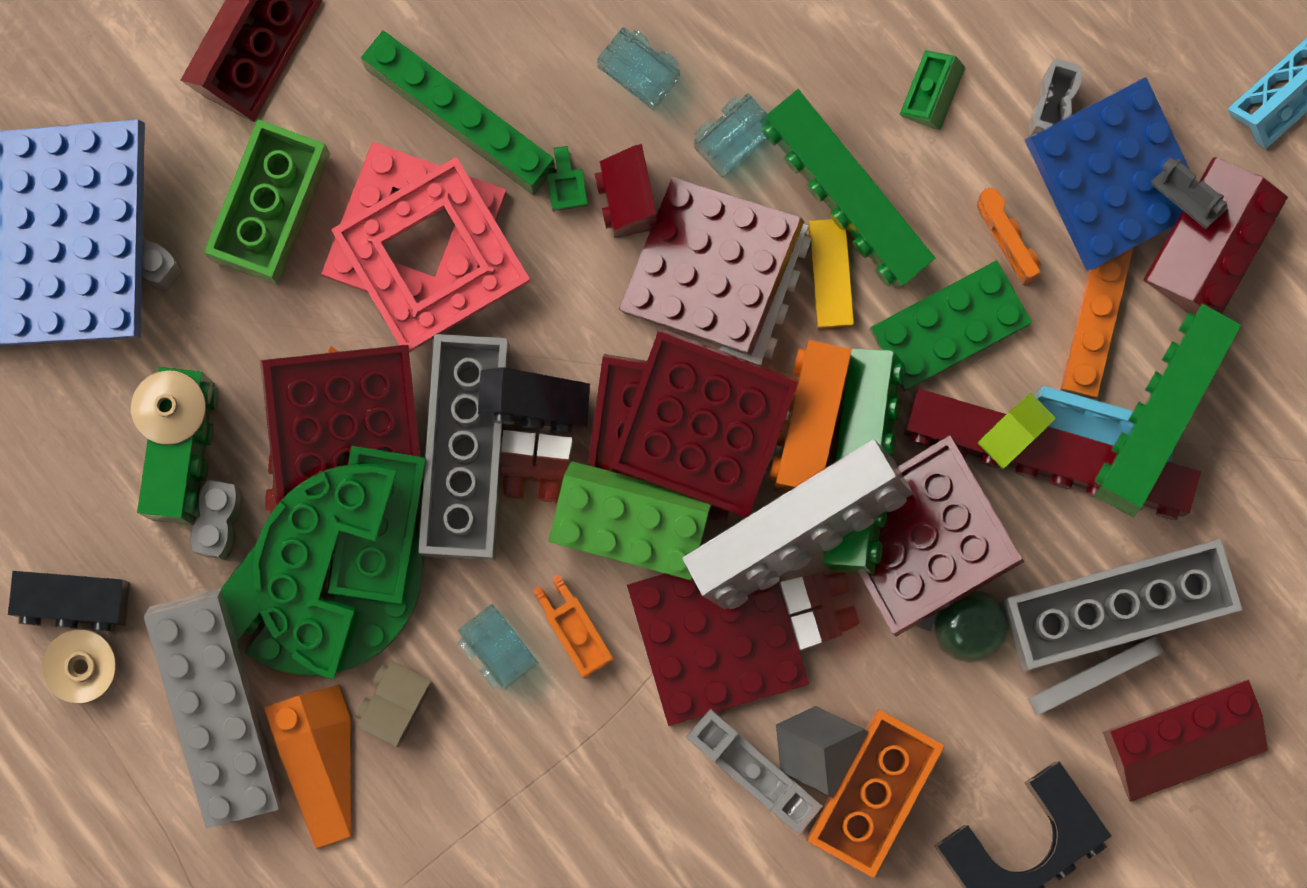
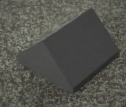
M814 706L776 724L780 770L833 798L868 731Z

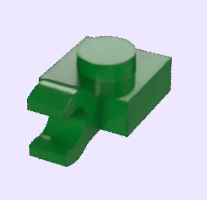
M568 146L553 148L557 173L547 174L552 211L588 206L582 169L571 170Z

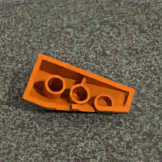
M340 684L301 694L264 707L275 744L315 849L351 837V717Z

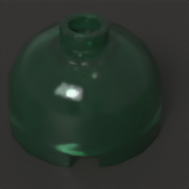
M979 590L970 593L938 612L933 624L941 649L953 659L966 663L984 661L996 654L1004 644L1008 631L1007 616L999 601L990 594Z

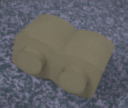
M391 661L388 667L382 665L373 681L377 689L371 700L366 697L364 698L355 717L360 719L357 727L399 748L433 682Z

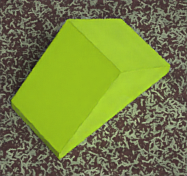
M1030 392L977 444L1004 469L1056 418Z

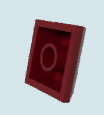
M642 144L634 145L601 160V172L594 174L598 194H606L608 207L602 208L605 228H613L614 238L647 232L652 227L657 226V213Z

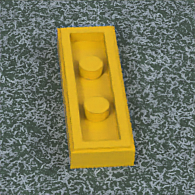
M832 219L809 221V236L812 238L810 248L817 329L853 327L846 228L844 230L840 229Z

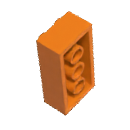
M809 339L805 349H798L792 375L798 376L800 380L788 410L791 412L789 420L784 421L776 443L777 446L783 447L781 456L774 455L768 481L775 482L774 492L786 494L825 469L852 349Z
M879 709L875 710L865 728L868 734L833 798L828 797L805 840L872 878L876 876L945 746Z

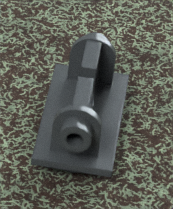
M1170 157L1161 168L1163 171L1150 182L1152 186L1205 229L1229 208L1227 202L1223 200L1224 195L1218 194L1203 180L1198 183L1195 180L1196 175L1185 167L1180 159L1175 161Z

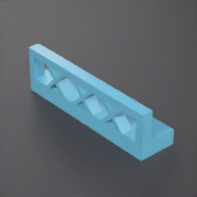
M1307 38L1228 108L1230 116L1249 126L1256 143L1265 149L1307 113V65L1296 67V64L1302 58L1307 57ZM1289 79V82L1282 88L1271 90V86L1275 82ZM1263 102V105L1252 115L1244 111L1251 104Z
M1042 386L1035 396L1056 418L1049 425L1052 428L1114 446L1121 432L1128 434L1133 426V423L1128 421L1132 413L1128 409ZM1174 450L1172 451L1168 459V462H1171Z

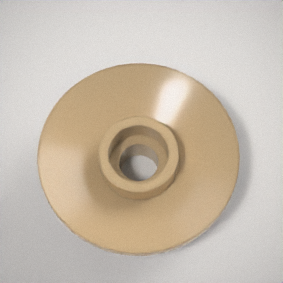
M161 371L147 377L135 390L131 402V415L138 431L147 439L163 445L178 444L192 437L201 427L206 413L205 397L199 385L189 376L177 371ZM165 399L171 400L172 408L168 412H161L160 403Z
M71 630L59 635L50 643L42 660V675L48 689L59 699L70 703H87L99 698L111 686L116 673V658L110 644L102 636L88 630ZM81 660H85L88 664V669L84 674H79L76 670V665Z

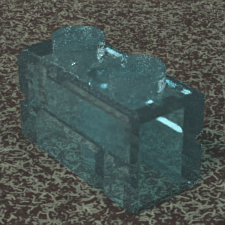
M623 27L599 55L597 66L654 110L678 82L680 70L677 66L679 63L669 53L662 51L659 54L649 47L650 40L640 31L634 29L630 32Z
M748 93L741 100L738 96L732 98L721 110L724 115L715 123L709 119L695 132L698 138L694 140V148L722 178L767 140L761 132L763 125L759 120L768 113Z
M493 603L458 630L463 637L457 641L470 659L477 655L485 667L480 672L492 688L499 684L503 690L507 689L539 663Z

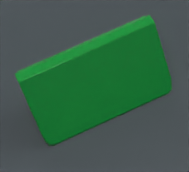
M925 50L900 115L927 127L940 130L965 69L962 62L953 55Z

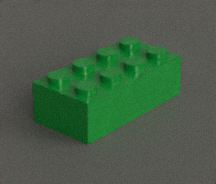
M158 367L157 372L177 371L192 378L204 394L206 413L198 431L181 443L163 445L147 439L137 513L152 521L194 525L195 518L201 516L198 507L200 482L206 481L208 474V460L204 459L206 445H211L214 430L213 424L209 423L211 409L215 410L217 407L219 391L218 388H214L215 383L201 371ZM165 399L160 403L161 412H168L172 408V402L169 399Z

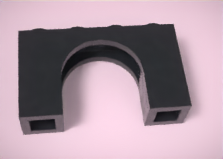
M1060 761L1053 762L1024 782L1047 815L1052 828L1050 849L1038 865L1019 872L1003 869L991 859L968 825L961 826L934 845L963 888H1045L1043 884L1054 876L1061 880L1077 868L1074 862L1084 855L1090 859L1107 847L1104 841L1109 839L1111 834Z

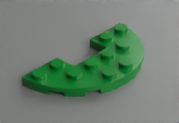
M350 464L331 468L313 475L296 486L279 502L268 517L257 541L253 561V587L256 590L261 608L260 614L274 639L277 638L292 654L291 657L307 669L331 680L336 675L356 609L355 607L320 597L340 531L376 541L397 474V468L377 464Z
M416 525L414 526L401 604L338 594L332 599L333 601L356 608L336 673H341L362 663L364 664L380 654L398 637L410 620L420 596L424 559L419 554L420 537ZM267 626L262 629L244 652L254 660L285 673L321 676L291 657L292 654L277 638L274 639Z

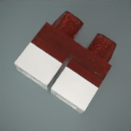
M503 430L499 474L503 478L504 496L507 498L524 499L526 481L540 482L538 501L557 503L564 474L569 466L573 439L570 437L539 434L536 465L533 466L537 446L536 434Z
M823 571L780 582L779 585L789 616L821 607V609L790 618L799 651L839 638L843 635L842 632L848 631L860 624L854 605L835 611L832 597L850 591L845 573L825 575Z

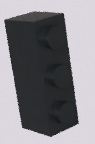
M505 367L481 370L478 414L492 416V422L497 424H514L515 420L521 421V427L526 429H543L544 426H550L551 433L572 434L573 428L587 427L590 383Z
M12 571L8 615L19 617L18 624L41 626V620L47 619L56 620L55 627L77 629L78 622L92 623L91 630L114 632L115 625H126L130 582L123 579Z

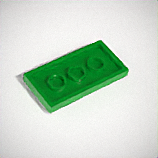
M996 260L871 326L869 330L881 350L894 351L902 360L901 363H904L905 379L900 386L905 392L1031 325L1032 321L999 262Z
M351 446L348 465L377 464L397 468L398 470L376 541L340 531L332 557L327 587L328 593L398 604L402 603L426 458Z

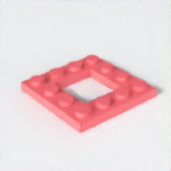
M372 142L341 223L390 196L394 190L402 189L440 166ZM469 176L494 220L497 221L507 190ZM455 225L435 277L393 262L417 303L479 268L478 263ZM335 237L321 275L368 293Z
M457 157L331 229L398 344H408L409 353L434 339V334H443L531 282ZM445 209L478 263L479 268L417 303L383 244Z

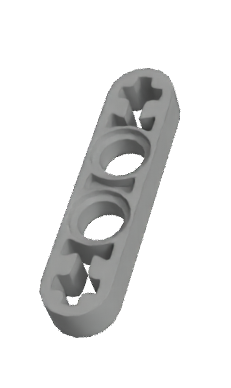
M1154 635L1033 695L1028 700L1035 714L1039 715L1158 656L1164 651Z

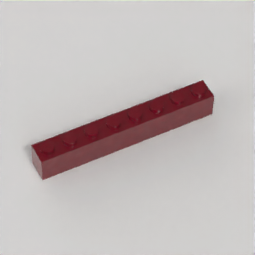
M918 388L913 398L903 435L911 437V443L930 448L932 443L936 444L951 436L964 458H966L967 454L980 457V463L983 465L1001 468L977 443L1006 414ZM1048 426L1007 466L1016 468L1015 473L1023 477L1036 479L1038 474L1051 478L1050 484L1057 487L1071 489L1072 485L1085 488L1086 495L1097 498L1094 495L1100 485L1094 482L1103 464L1106 462L1111 465L1117 454L1111 451L1113 445ZM1167 461L1143 506L1157 509V516L1170 520H1177L1178 516L1184 517L1188 515L1191 511L1201 471Z

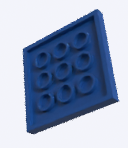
M1147 77L1139 79L1024 139L1086 271L1095 269L1174 226L1183 211L1150 184L1163 171L1161 168L1170 157L1175 161L1180 159L1185 167L1188 169L1189 167Z

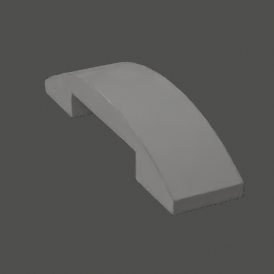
M711 709L686 737L797 834L804 830L823 807Z

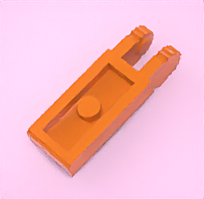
M994 187L985 188L977 201L978 210L981 211L982 218L1020 282L1026 286L1035 281L1041 272L1039 270L1041 266L1040 260L1032 248L1027 249L1020 238L1022 231L1013 217L1008 219L1003 211L1006 201L1003 196L999 195L1000 192L997 189L995 190Z
M558 574L552 579L558 593L562 594L566 601L562 606L554 610L549 603V597L540 586L532 591L547 614L545 617L582 679H585L614 661V658L577 597L573 598Z

